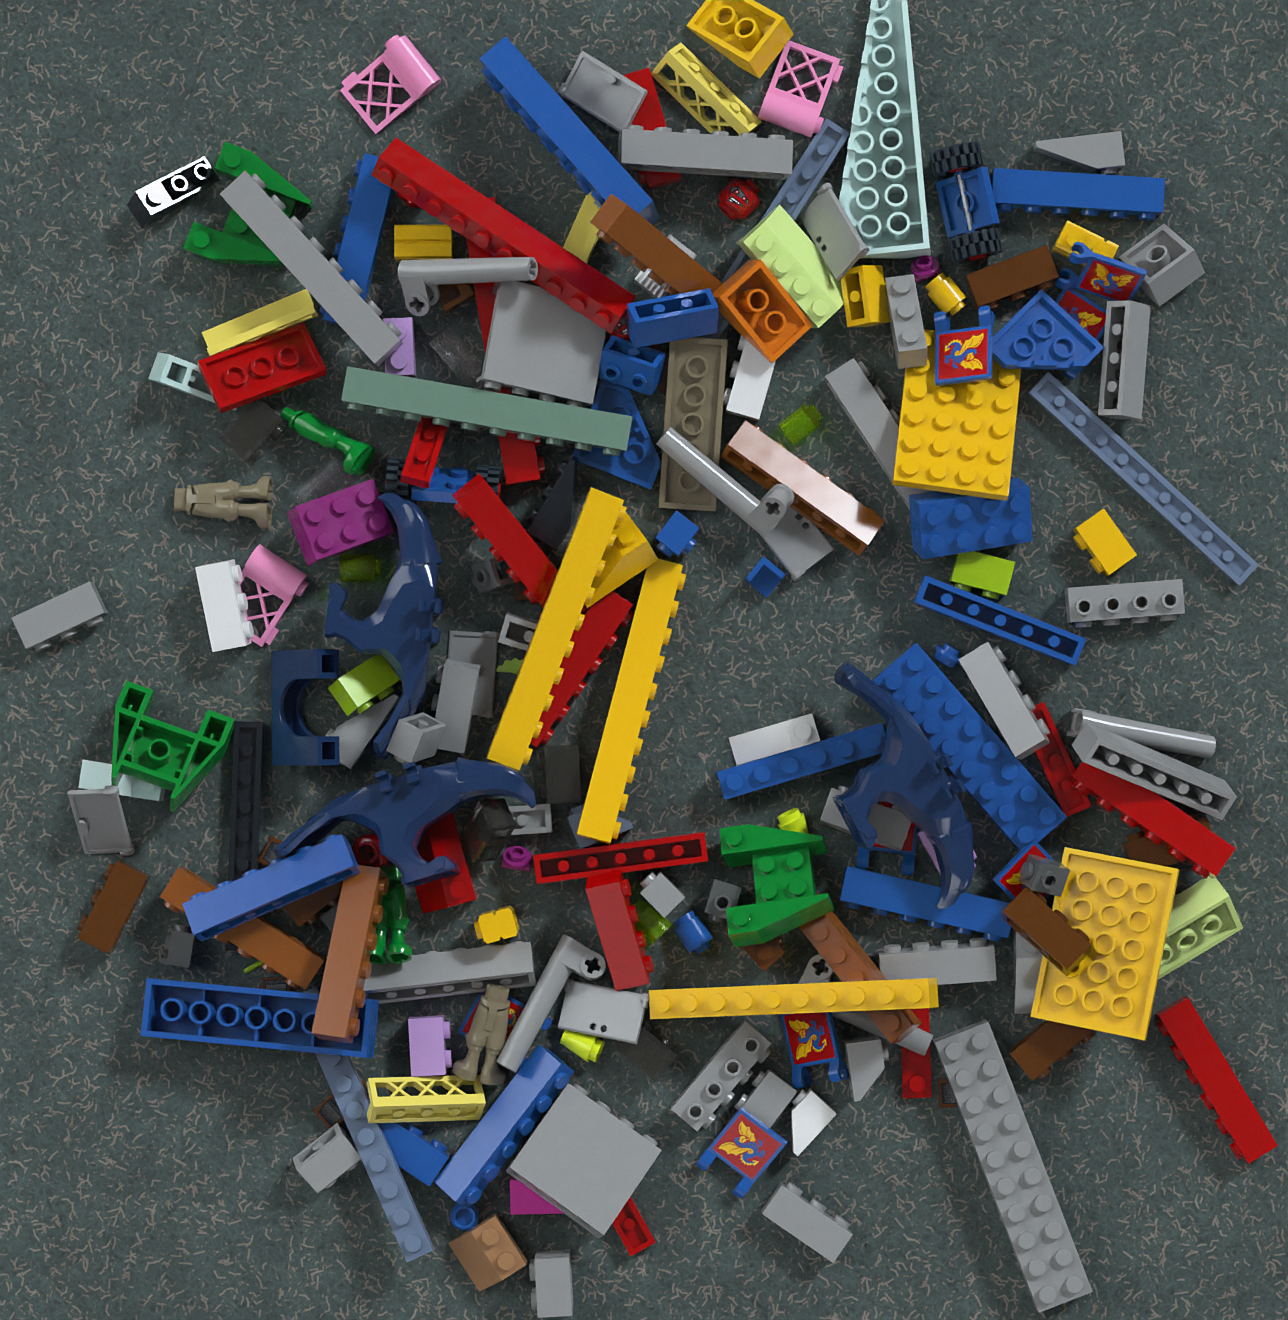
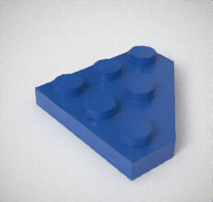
M1041 289L993 337L992 358L1004 369L1083 370L1104 347Z
M602 379L591 409L632 416L626 453L620 452V456L617 457L603 454V449L592 447L591 452L575 449L572 458L575 456L578 458L579 463L651 490L660 469L661 461L630 390Z

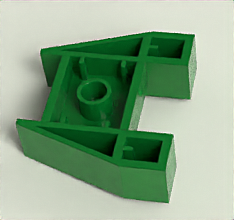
M224 142L215 165V170L219 174L236 179L244 171L251 177L256 173L267 185L263 189L270 198L275 194L286 206L283 212L289 219L294 215L297 204L313 209L314 205L310 199L253 152ZM231 208L223 232L193 222L183 247L187 253L213 263L285 266L233 208Z
M126 681L115 706L111 786L118 787L122 775L125 774L173 791L170 797V811L175 812L224 757L234 733L235 719L207 709L198 733L187 731L148 717L153 705V690Z
M750 824L720 828L721 852L728 868L753 864L756 904L726 908L728 935L734 947L765 943L834 910L828 893L816 895L813 855L828 853V848L822 836Z

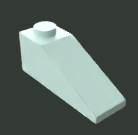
M157 353L148 378L149 380L215 403L198 365L170 354Z
M83 760L78 788L91 790L104 789L105 786H111L112 764ZM125 774L122 775L118 784L119 795L155 801L164 800V788Z

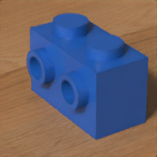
M612 335L602 350L598 378L609 381L612 384L633 389L639 393L652 395L661 381L666 353L646 346L634 348L631 341Z
M676 510L655 537V541L659 543L656 549L669 559L672 555L678 558L681 553L687 556L697 542L693 538L698 533L699 527Z

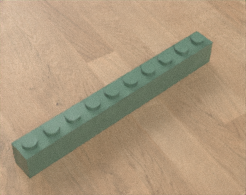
M347 366L341 399L342 403L347 404V409L364 412V408L367 407L376 409L375 414L392 417L393 412L404 414V419L421 422V417L433 419L432 424L449 427L450 422L461 424V429L478 432V427L490 429L489 434L506 437L507 432L518 434L517 439L534 442L535 437L546 439V444L563 447L564 442L575 444L574 449L591 452L592 447L603 449V454L617 457L620 456V452L626 453L632 422V416L349 366Z

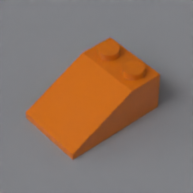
M761 259L748 260L712 293L722 316L770 363L778 359L813 326Z

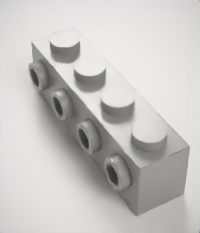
M1131 300L1107 301L1099 416L1114 419H1142L1150 305Z
M1182 579L1065 589L1067 623H1075V628L1092 627V621L1103 620V626L1120 625V619L1131 618L1132 624L1149 622V617L1160 616V621L1178 620V614L1185 613Z
M986 642L958 659L1016 758L1022 760L1050 743L1046 736L1050 733L1042 718L1037 720L1032 710L1036 709L1028 694L1023 696L1018 686L1021 685V682L1013 669L1008 671L1004 661L1007 658L999 645L994 647L991 643Z
M972 938L970 943L958 944V940L941 941V945L930 946L928 942L913 943L912 948H901L899 944L885 945L884 950H877L878 967L887 980L937 978V985L997 980L995 949L991 941L987 942V938Z
M744 1019L671 1105V1110L696 1131L701 1126L706 1129L715 1119L716 1115L713 1112L718 1106L722 1105L725 1107L735 1095L732 1092L734 1087L738 1083L743 1085L753 1074L750 1068L756 1061L762 1063L772 1050L769 1048L772 1044L771 1041Z

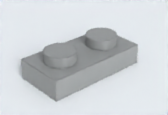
M550 803L536 804L535 808L532 809L528 805L493 807L495 836L552 832Z

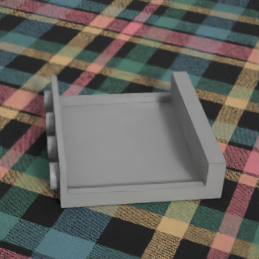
M517 281L495 282L492 294L496 295L483 370L482 375L476 379V383L484 384V389L500 392L501 389L512 391L511 395L528 398L530 395L539 397V400L560 402L582 408L592 405L606 330L597 326L594 322L573 310L541 287Z
M568 1083L562 1089V1092L516 1158L508 1166L506 1172L597 1238H601L605 1235L662 1150L656 1147L658 1143L646 1134L641 1136L634 1131V1125L622 1117L618 1119L610 1113L611 1109L601 1101H596L595 1103L588 1098L587 1091L577 1084L572 1086Z

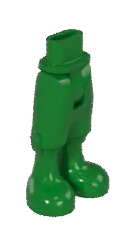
M285 407L281 412L280 416L289 421V428L296 430L301 436L319 443L323 447L340 449L346 455L343 469L348 474H355L360 477L372 462L375 448L367 443L349 438L342 429L330 426L317 416L302 410L295 411Z
M397 866L381 867L389 879V886L386 895L382 896L383 916L381 922L376 925L377 945L375 950L371 951L369 962L371 964L383 965L387 963L388 958L394 964H401L412 959V948L405 944L403 935L410 921L407 916L405 887L402 885L401 873ZM388 928H390L391 944L386 951V934Z

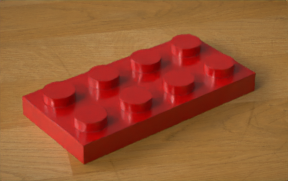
M304 323L198 361V368L220 414L326 375L327 372Z

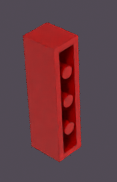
M645 68L623 75L648 91L631 124L643 126V130L655 131L657 127H667L650 69ZM637 170L641 185L647 184L648 190L681 181L680 173Z
M621 870L587 877L585 890L615 990L618 991L649 984L650 973L654 972V966L651 956H646L645 954L646 938L644 931L638 930L636 922L639 921L637 907L635 904L631 905L629 896L632 893L629 880L623 879Z

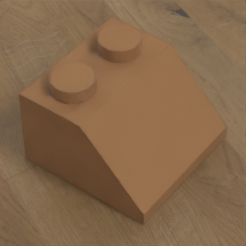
M497 1212L448 1243L478 1291H482L504 1280L527 1264L526 1257Z

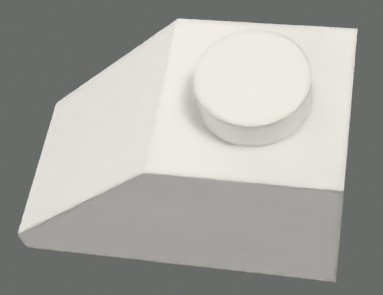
M811 1088L807 1092L802 1089L791 1101L794 1104L791 1108L792 1150L797 1156L837 1114Z

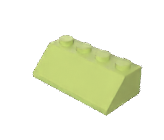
M780 204L737 242L751 260L761 259L813 324L811 328H819L844 304L841 279L836 281L815 244Z
M1208 876L1207 879L1199 880L1193 886L1174 896L1158 980L1243 929L1230 896L1216 878L1212 879Z

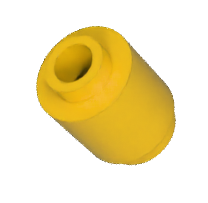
M943 272L925 286L929 291L927 295L946 314L950 312L953 316L965 306L963 302L966 298L965 294L951 277H946Z

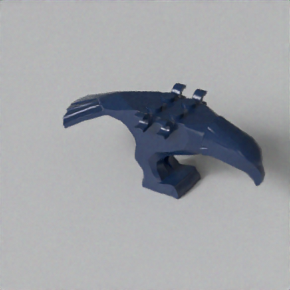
M384 493L378 496V499L385 504L394 517L400 545L398 567L390 580L379 608L363 620L354 619L345 611L348 589L344 588L340 583L330 582L324 633L325 638L337 637L348 642L361 654L381 655L393 667L402 682L403 692L387 724L373 741L377 757L385 760L390 755V752L386 751L399 719L414 715L425 696L431 644L435 645L437 641L440 642L441 630H438V627H433L434 615L439 616L440 613H443L444 602H441L440 598H436L439 565L443 561L439 555L429 521L418 505L410 500L403 499L395 493Z
M844 662L834 674L835 683L857 695L884 718L887 731L881 758L877 762L859 769L852 786L843 794L834 796L833 801L856 844L865 849L873 847L878 837L876 829L868 821L872 805L878 801L895 805L926 835L932 844L941 873V891L935 905L941 909L954 905L959 896L965 893L970 886L975 869L972 823L967 821L962 804L957 796V793L965 792L967 789L961 779L955 781L952 776L947 777L943 768L953 765L948 753L941 755L938 750L934 752L928 739L907 708L886 690L877 686L860 670L849 662Z
M458 757L455 762L422 768L421 765L416 766L415 761L403 764L405 775L394 777V774H388L387 770L376 772L375 777L378 783L363 787L330 801L309 818L306 824L274 849V852L278 858L286 859L291 857L300 848L316 846L341 822L350 821L367 828L378 836L381 854L397 866L402 875V885L412 888L461 873L457 863L450 859L449 856H440L431 862H427L419 856L417 846L426 830L451 814L462 804L478 798L506 796L527 804L531 809L535 808V791L526 783L525 778L519 771L500 763L468 760Z

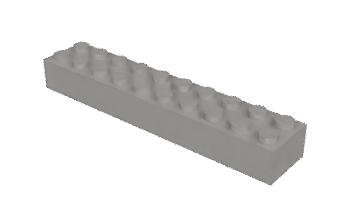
M984 1019L932 1039L1035 1308L1040 1313L1093 1292L989 1022Z

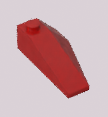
M452 812L425 831L418 843L417 850L419 856L427 862H431L440 856H449L450 859L457 863L461 873L415 886L422 914L477 899L455 817Z

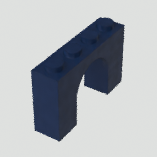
M339 650L271 651L272 765H340L339 736L313 735L306 728L301 715L302 696L306 687L312 681L339 678Z

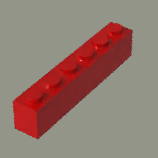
M477 474L452 495L458 502L454 505V508L463 519H466L468 516L475 523L471 527L481 541L485 538L489 540L493 545L489 548V551L498 562H501L503 559L510 566L506 572L517 584L520 581L524 583L527 589L523 593L532 604L535 605L539 602L544 608L558 570L484 478ZM585 604L583 605L580 614H582L584 611L588 609Z
M614 591L591 605L585 614L580 630L573 631L570 641L574 642V646L569 658L563 657L560 668H563L564 671L558 685H552L549 693L554 696L548 712L542 711L539 721L543 722V726L538 738L532 737L530 742L535 747H538L540 743L543 745L548 743L555 732L550 728L556 719L562 722L570 710V707L566 705L572 696L579 697L587 685L583 682V679L588 672L594 674L603 661L598 658L604 648L610 651L618 639V636L614 633L620 624L626 627L633 617L634 612L631 611L633 604Z
M1084 762L1079 765L1070 778L1074 782L1072 787L1085 796L1089 793L1097 798V805L1107 812L1114 810L1122 816L1120 820L1132 829H1135L1137 826L1146 832L1144 837L1157 846L1161 843L1169 848V855L1179 862H1183L1185 859L1194 866L1192 870L1204 879H1207L1208 876L1212 879L1215 878L1236 849L1156 792Z
M703 831L584 847L581 849L539 853L533 855L536 882L541 884L586 878L621 870L623 873L708 861L705 832Z
M1183 996L1156 1012L1155 1014L1159 1020L1155 1022V1025L1163 1037L1166 1035L1170 1037L1173 1045L1170 1046L1173 1055L1178 1062L1182 1059L1188 1069L1184 1072L1193 1086L1199 1085L1203 1092L1199 1097L1208 1111L1213 1109L1218 1119L1214 1120L1222 1135L1228 1133L1233 1142L1229 1147L1238 1160L1243 1158L1249 1164L1278 1146L1189 998Z

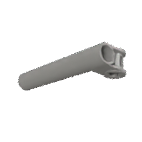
M534 257L402 260L398 266V279L402 286L406 307L415 316H424L430 310V306L439 301L440 291L438 285L535 280L538 273V266Z
M672 427L656 443L763 538L773 530L794 501L792 489L785 484L774 485L759 501Z
M1071 708V713H1073L1071 729L1067 731L1066 735L1069 737L1077 738L1085 723L1089 722L1150 749L1208 759L1215 752L1216 739L1214 736L1100 714L1084 709Z
M562 935L496 1063L512 1072H517L570 974L574 972L590 981L602 977L606 963L600 954L585 947V945L567 935ZM594 959L598 961L597 967L600 971L594 970L591 974L587 972L588 966L585 963H591Z
M818 953L809 960L798 984L830 982L834 971L826 962L825 966L829 970H824L821 974L817 972L818 967L814 965L815 962H820L824 959ZM866 1011L832 1012L833 1017L888 1040ZM916 1028L901 1042H896L895 1044L925 1056L933 1035Z

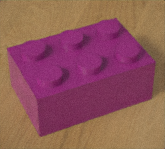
M373 479L300 504L287 513L308 566L377 542L394 532L384 505L378 499L380 495Z

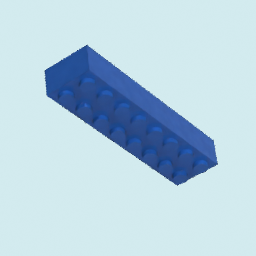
M506 36L479 58L484 67L481 72L486 77L488 85L495 93L500 92L505 99V104L514 114L518 112L523 119V124L532 134L536 131V134L541 139L540 143L550 154L554 152L555 156L559 159L558 163L567 174L573 172L572 174L577 180L576 183L586 195L591 192V196L595 200L594 203L598 209L601 208L610 194L628 204L650 224L655 223L660 218L653 200Z
M914 643L872 679L877 686L886 690L907 708L928 739L934 752L938 750L941 755L948 753L953 763L952 766L946 767L956 780H962L967 793L1018 852L1033 839L1038 843L1067 818L1063 811L917 643Z
M147 978L141 1036L374 1058L379 1000L365 999L364 1006L359 1008L357 1019L360 1020L358 1035L353 1037V1042L350 1044L318 1039L311 1033L319 994Z

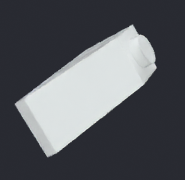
M811 713L730 737L729 741L736 765L812 744L820 741Z

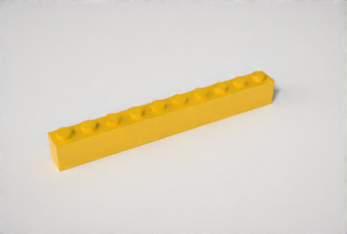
M590 487L491 742L487 759L516 770H520L522 764L527 766L533 749L528 748L532 737L538 738L543 726V722L539 721L542 711L548 712L554 697L549 694L553 684H559L564 671L563 668H560L563 657L569 658L573 649L574 642L570 641L574 630H580L585 615L580 614L584 603L590 604L595 592V588L591 587L595 576H601L606 561L601 560L605 549L611 550L616 534L612 533L615 523H621L627 507L622 506L623 499Z
M659 559L646 568L576 836L609 845L612 838H618L621 822L616 820L619 810L625 811L629 795L624 794L626 782L632 784L636 767L631 766L633 755L639 756L643 739L638 738L640 728H646L649 720L650 711L645 709L648 699L653 701L658 684L652 682L655 672L661 673L665 656H661L660 651L662 644L668 646L672 629L667 628L669 617L675 618L679 601H675L674 598L676 590L682 591L686 574L681 573L683 565Z
M937 978L649 990L650 1019L939 1007Z

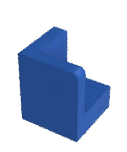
M763 556L745 578V581L767 598L786 574Z

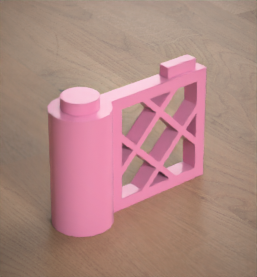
M398 35L393 36L385 43L387 49L360 74L357 75L356 72H352L341 82L344 87L340 91L376 135L441 82V78L406 35L402 37ZM384 63L390 70L389 83L374 82L375 70ZM370 75L369 81H363L367 76ZM394 76L400 84L394 83ZM358 84L369 85L367 101L355 100L349 91ZM373 85L388 87L387 103L372 102ZM393 87L404 88L411 97L402 105L392 104ZM359 104L367 105L366 112ZM371 105L387 107L386 118L378 125L370 118ZM391 107L397 108L393 113H391Z
M788 41L782 51L758 119L810 138L813 133H819L824 118L819 116L831 83H838L843 70V66L838 65L840 59ZM792 49L800 52L805 62L791 68L787 60L789 50ZM820 60L832 64L830 72L819 78L812 64ZM785 65V67H786L787 70L784 71V72H781L783 66ZM808 67L813 80L800 86L794 72ZM790 75L795 86L794 89L787 92L775 88L778 79ZM826 80V83L823 88L820 82ZM816 85L821 94L818 103L806 99L802 90Z
M259 544L247 560L242 570V582H239L241 593H243L241 585L246 577L256 582L258 594L247 596V600L259 598L263 614L248 617L246 610L245 613L247 621L264 617L265 632L261 638L255 634L251 638L253 642L262 647L264 643L271 645L280 631L275 628L293 598L296 595L301 597L310 583L306 581L307 574ZM262 587L268 590L269 592L263 593ZM274 594L284 601L278 611L267 613L264 596ZM275 615L272 621L269 622L268 616Z

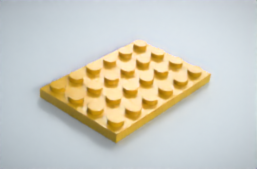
M924 329L927 344V365L905 368L892 485L1007 501L1010 487L1021 369H1004L992 358V379L936 386V331Z
M1065 847L1061 864L1067 867L1070 873L1061 897H1054L1052 910L1055 911L1057 909L1062 912L1068 919L1067 924L1074 930L1077 928L1082 930L1090 939L1091 949L1090 953L1067 977L1044 956L1042 957L1030 1017L1146 1041L1179 869Z

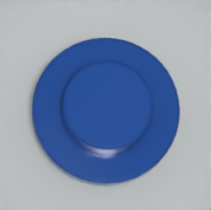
M946 642L944 646L937 644L935 648L937 652L934 655L937 660L954 668L956 663H960L958 660L961 658L958 655L959 649Z
M457 1203L450 1213L451 1223L455 1228L462 1231L472 1229L479 1219V1213L475 1205H472L469 1209Z

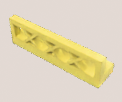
M682 43L669 50L651 72L652 77L710 133L713 131H725L724 126H731L740 136L741 133H752L762 123ZM667 64L675 71L676 80H669L661 72ZM684 86H690L695 91L696 100H690L685 96ZM704 106H711L716 111L717 120H710L705 115Z
M591 192L586 195L563 246L564 249L585 263H588L599 239L596 235L599 229L590 223L599 211L594 203L595 200L591 196Z
M304 289L206 330L202 334L208 346L209 356L293 327L319 315L309 291Z
M477 1075L474 1081L465 1080L458 1076L368 1078L367 1087L370 1098V1105L367 1111L368 1123L480 1120L486 1104L482 1083L479 1082L480 1075ZM461 1085H474L475 1094H466L458 1088ZM433 1086H442L449 1092L446 1095H438L431 1089ZM385 1087L393 1093L390 1097H378L376 1088ZM405 1087H415L421 1093L418 1096H410L403 1090Z

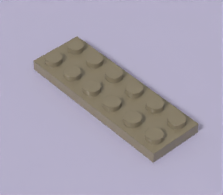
M691 337L670 341L664 433L672 427L719 467L728 340ZM662 450L659 508L716 511L717 497Z

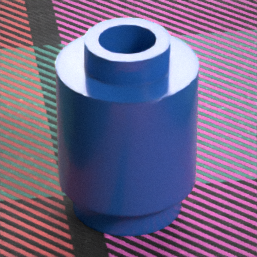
M693 910L673 922L677 928L675 929L677 935L689 953L695 951L696 955L711 947L709 941L713 937L700 916H696Z

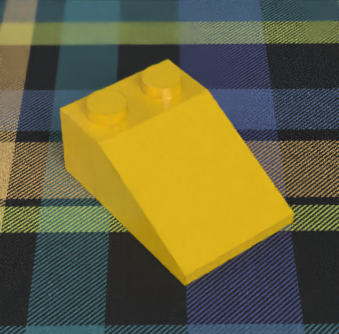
M706 0L686 25L688 29L738 67L759 79L794 35L784 17L754 0Z
M625 512L622 522H616L612 533L616 534L611 550L605 549L601 560L606 561L601 576H595L591 587L595 588V592L590 604L584 603L587 608L659 560L649 542L627 512Z

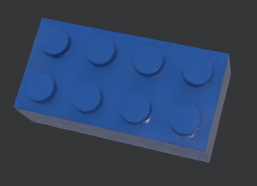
M1020 478L1010 479L1007 501L939 491L909 495L913 550L922 559L1033 541L1030 487Z

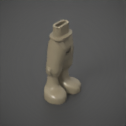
M262 476L256 483L241 486L240 483L230 479L222 483L188 485L187 488H175L174 510L186 511L188 515L225 519L227 522L244 516L255 520L261 529H270L272 525V507L269 503L240 504L235 502V500L240 498L272 500L273 478L272 476Z
M487 984L485 995L480 997L470 1031L465 1035L466 1045L469 1048L464 1060H457L453 1063L452 1072L456 1076L474 1081L477 1076L480 1053L483 1047H486V1056L479 1082L486 1085H500L504 1083L506 1074L501 1068H498L496 1060L506 1043L510 1001L507 1000L509 988Z

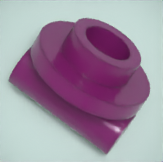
M921 256L911 264V274H914L915 283L935 278L941 274L939 262L932 256Z
M521 846L509 847L503 853L501 868L530 872L531 853Z

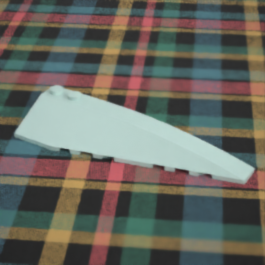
M871 0L870 15L861 60L842 188L839 196L841 206L864 244H867L870 249L864 258L903 259L931 256L907 0Z

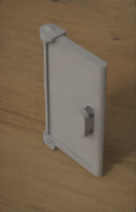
M582 51L566 82L561 84L557 94L617 130L620 134L622 129H626V126L633 125L631 123L648 91Z
M825 183L817 191L818 195L799 218L836 281H839L859 258H864L870 249L862 241L834 194L831 184Z
M791 507L786 510L785 515L773 530L763 538L792 575L791 578L794 581L799 580L806 574L808 569L834 550L817 526Z
M449 630L447 659L481 665L472 715H479V717H486L487 719L494 718L493 705L497 646L500 632L485 631V633Z
M105 786L104 789L70 790L67 792L85 854L120 853V856H129L135 852L134 845L131 843L117 786Z
M568 978L564 989L566 994L558 1023L559 1029L637 1044L645 1009H648L649 994H639L624 990L616 991L614 988L579 982Z

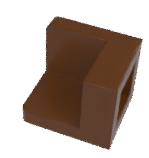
M468 283L438 286L440 291L438 302L445 314L475 298Z

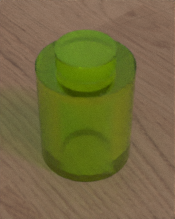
M804 403L781 420L777 426L790 444L795 447L821 427L819 420L822 419V416L813 405L808 407Z
M375 553L341 554V582L377 581V576L382 575L381 558L376 559Z
M639 900L635 903L639 915V921L636 922L638 930L644 931L645 938L653 944L672 923L666 917L664 918L648 901L643 903Z

